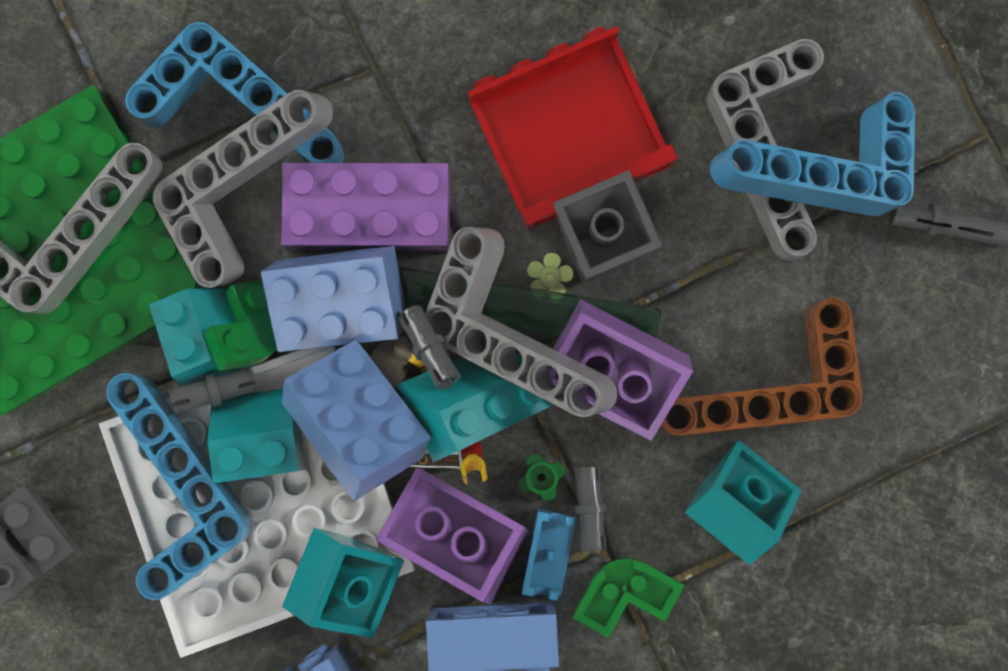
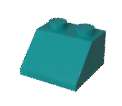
M228 288L185 289L149 304L171 377L181 386L205 380L204 376L213 373L214 377L249 367L245 366L218 371L204 335L211 326L237 322L225 294Z
M283 389L249 393L221 401L222 405L214 408L211 404L207 441L213 484L306 469L301 429L281 403Z
M738 439L699 486L685 513L750 565L779 542L802 490Z
M314 527L282 607L310 627L374 638L404 560L348 536Z

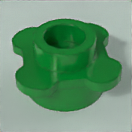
M539 454L530 455L526 460L528 465L526 473L518 481L519 488L525 493L532 491L539 494L543 500L550 501L557 495L555 488L558 480L564 476L565 469L559 462L552 464L544 461ZM543 473L545 475L544 481L538 480L539 474Z

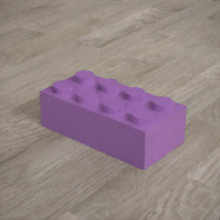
M282 163L281 245L289 251L346 252L395 245L396 252H448L450 247V170L448 163Z

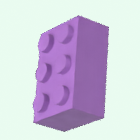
M581 299L553 347L554 350L609 377L616 386L617 399L610 410L600 413V415L650 441L654 438L693 373L689 355ZM552 367L550 370V380L557 386L559 380L558 373ZM588 385L586 398L590 404L594 405L596 393Z

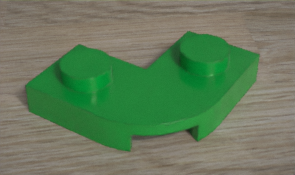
M263 281L232 284L225 291V294L237 322L214 325L204 333L218 371L259 364L277 350Z
M632 558L616 559L602 566L594 574L572 613V618L607 638L610 637L628 602L665 622L685 585L643 561Z

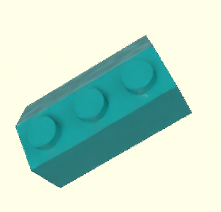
M515 354V362L520 367L522 358ZM464 357L452 361L461 377L458 381H455L452 377L455 384L447 389L437 390L429 372H425L397 385L407 407L431 437L427 450L433 462L458 452L554 405Z

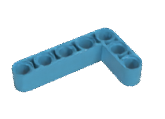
M195 22L188 25L132 85L126 94L125 102L127 109L143 124L156 128L166 124L209 76L254 116L288 93L212 26L204 22ZM212 39V44L207 51L202 53L196 52V46L200 41ZM233 65L242 66V72L238 77L231 80L225 79V74L229 67ZM184 68L185 71L182 79L175 83H169V76L172 71ZM260 92H272V99L268 104L264 106L255 105V98ZM149 98H157L155 108L151 112L143 113L142 106L144 102ZM304 108L303 116L307 121L311 114ZM275 124L271 131L278 136V128ZM327 128L294 149L307 163H342L344 158L342 146L334 134ZM322 143L332 144L333 152L328 158L323 160L314 158V150L318 145Z
M892 92L864 110L860 119L859 162L750 140H739L714 157L710 164V175L718 186L729 190L868 216H882L908 203L913 196L915 151L914 105L905 94ZM733 160L737 162L740 170L735 167ZM772 168L777 173V176L773 173Z
M121 373L114 376L107 386L106 392L109 403L197 524L195 528L144 564L138 571L136 587L139 593L147 599L159 600L180 589L245 541L250 535L252 521L226 482L213 484L210 460L179 417L174 414L173 409L153 381L141 374ZM134 381L139 388V395L135 402L129 403L124 396V390L128 383ZM154 415H158L164 424L163 431L158 437H154L148 429L149 420ZM178 448L183 449L188 456V464L183 471L175 468L172 462V456ZM201 482L207 483L213 491L212 501L208 505L201 503L196 496L197 487ZM225 516L234 519L237 523L238 532L234 538L226 537L220 529L221 521ZM190 542L197 543L203 550V559L200 563L192 562L188 558L187 547ZM156 567L163 569L168 575L169 582L166 588L157 586L153 580V572Z

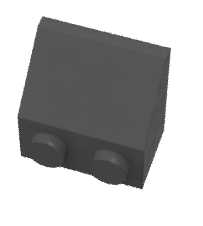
M629 170L552 203L566 247L582 284L655 254L662 247V243Z

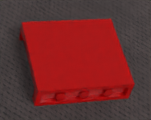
M617 26L606 30L605 27L596 28L583 36L584 41L570 47L568 43L557 45L546 53L547 57L534 63L531 59L523 60L513 65L509 69L510 73L497 79L494 75L484 77L473 84L474 89L468 91L469 103L527 231L557 218L552 203L628 170L634 183H637L673 167L678 159L672 145L666 146L618 42L617 38L620 31Z

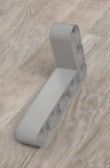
M810 39L797 40L725 71L716 78L707 92L706 101L726 148L739 140H750L777 146L758 103L798 87L810 80L820 69L824 60L823 50L818 43ZM799 55L804 57L808 62L809 69L803 70L796 67L793 62V56ZM757 71L767 72L772 77L773 84L770 86L762 85L756 79L755 73ZM725 86L733 89L736 93V101L728 102L723 100L719 95L718 88ZM742 122L749 125L753 132L752 138L745 139L740 137L735 130V124ZM733 160L735 167L740 170L737 162ZM772 168L773 173L777 176V173ZM747 193L771 248L777 257L785 261H794L807 255L814 249L817 242V234L803 203L784 200L785 212L776 213L769 206V197ZM788 231L795 232L801 237L802 247L799 251L793 250L787 245L785 238Z
M294 90L286 94L155 186L153 191L155 208L191 274L201 286L208 288L230 286L238 283L244 274L245 265L213 204L323 131L333 118L331 102L325 96L303 90ZM310 102L312 113L306 121L303 116V109L305 104ZM276 124L278 128V137L276 141L273 142L271 139V130L273 126ZM242 147H244L246 152L243 163L239 159V152ZM210 169H212L214 174L211 185L208 180ZM179 191H181L182 194V202L180 205L178 203ZM198 225L200 226L202 231V237L200 241L197 237ZM217 260L221 265L220 277L216 272Z
M129 143L122 146L29 262L0 240V264L6 260L9 266L7 275L0 279V297L14 308L26 313L47 315L56 310L159 182L163 175V164L160 158L139 143ZM140 157H146L147 165L145 169L139 174H133L132 165L134 161ZM114 189H120V200L116 205L108 207L106 203L108 194ZM92 220L94 232L88 239L83 240L81 228L86 222ZM66 253L68 258L67 266L63 271L57 272L55 261L59 255ZM38 285L41 289V298L35 305H32L29 300V293Z
M465 227L456 232L425 313L435 333L442 335L445 340V348L575 416L587 417L610 410L616 403L617 389L609 377L481 314L504 254V239L499 232L490 228ZM478 238L482 245L479 255L475 249ZM463 277L465 278L467 283L465 293H463L461 288V282ZM449 316L452 319L451 331L448 329L447 320ZM482 333L485 334L487 340L485 349L480 341ZM516 350H519L522 355L520 367L515 362ZM552 367L558 373L559 380L557 386L550 380V370ZM588 385L596 393L594 405L590 404L586 398Z

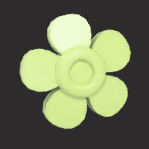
M547 253L543 258L544 266L539 261H532L528 265V275L532 278H539L530 284V290L534 295L543 296L547 291V287L549 295L554 299H559L565 294L566 290L561 282L571 281L573 270L568 265L559 267L561 260L558 254Z

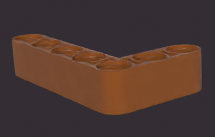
M828 298L812 304L805 314L813 383L677 398L673 406L678 405L685 411L686 420L680 428L674 429L670 427L665 418L660 429L670 435L682 436L842 418L855 414L862 404V389L850 307L839 298ZM824 307L831 309L835 314L836 320L832 328L824 326L821 322L820 312ZM830 347L835 348L841 356V362L836 369L829 367L825 360V354ZM837 387L842 389L846 396V402L840 410L836 409L830 400L832 391ZM795 392L801 393L806 401L804 411L798 415L791 410L789 405L790 398ZM755 396L762 398L766 405V411L760 419L753 418L748 410L749 402ZM713 401L721 402L726 410L724 420L718 424L711 422L707 415V409Z

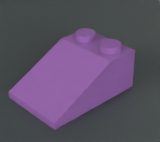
M417 467L375 540L479 601L491 605L531 532L521 524Z

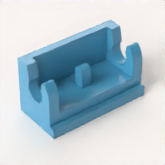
M537 508L521 584L522 595L533 597L535 594L547 596L550 600H558V597H561L577 516Z

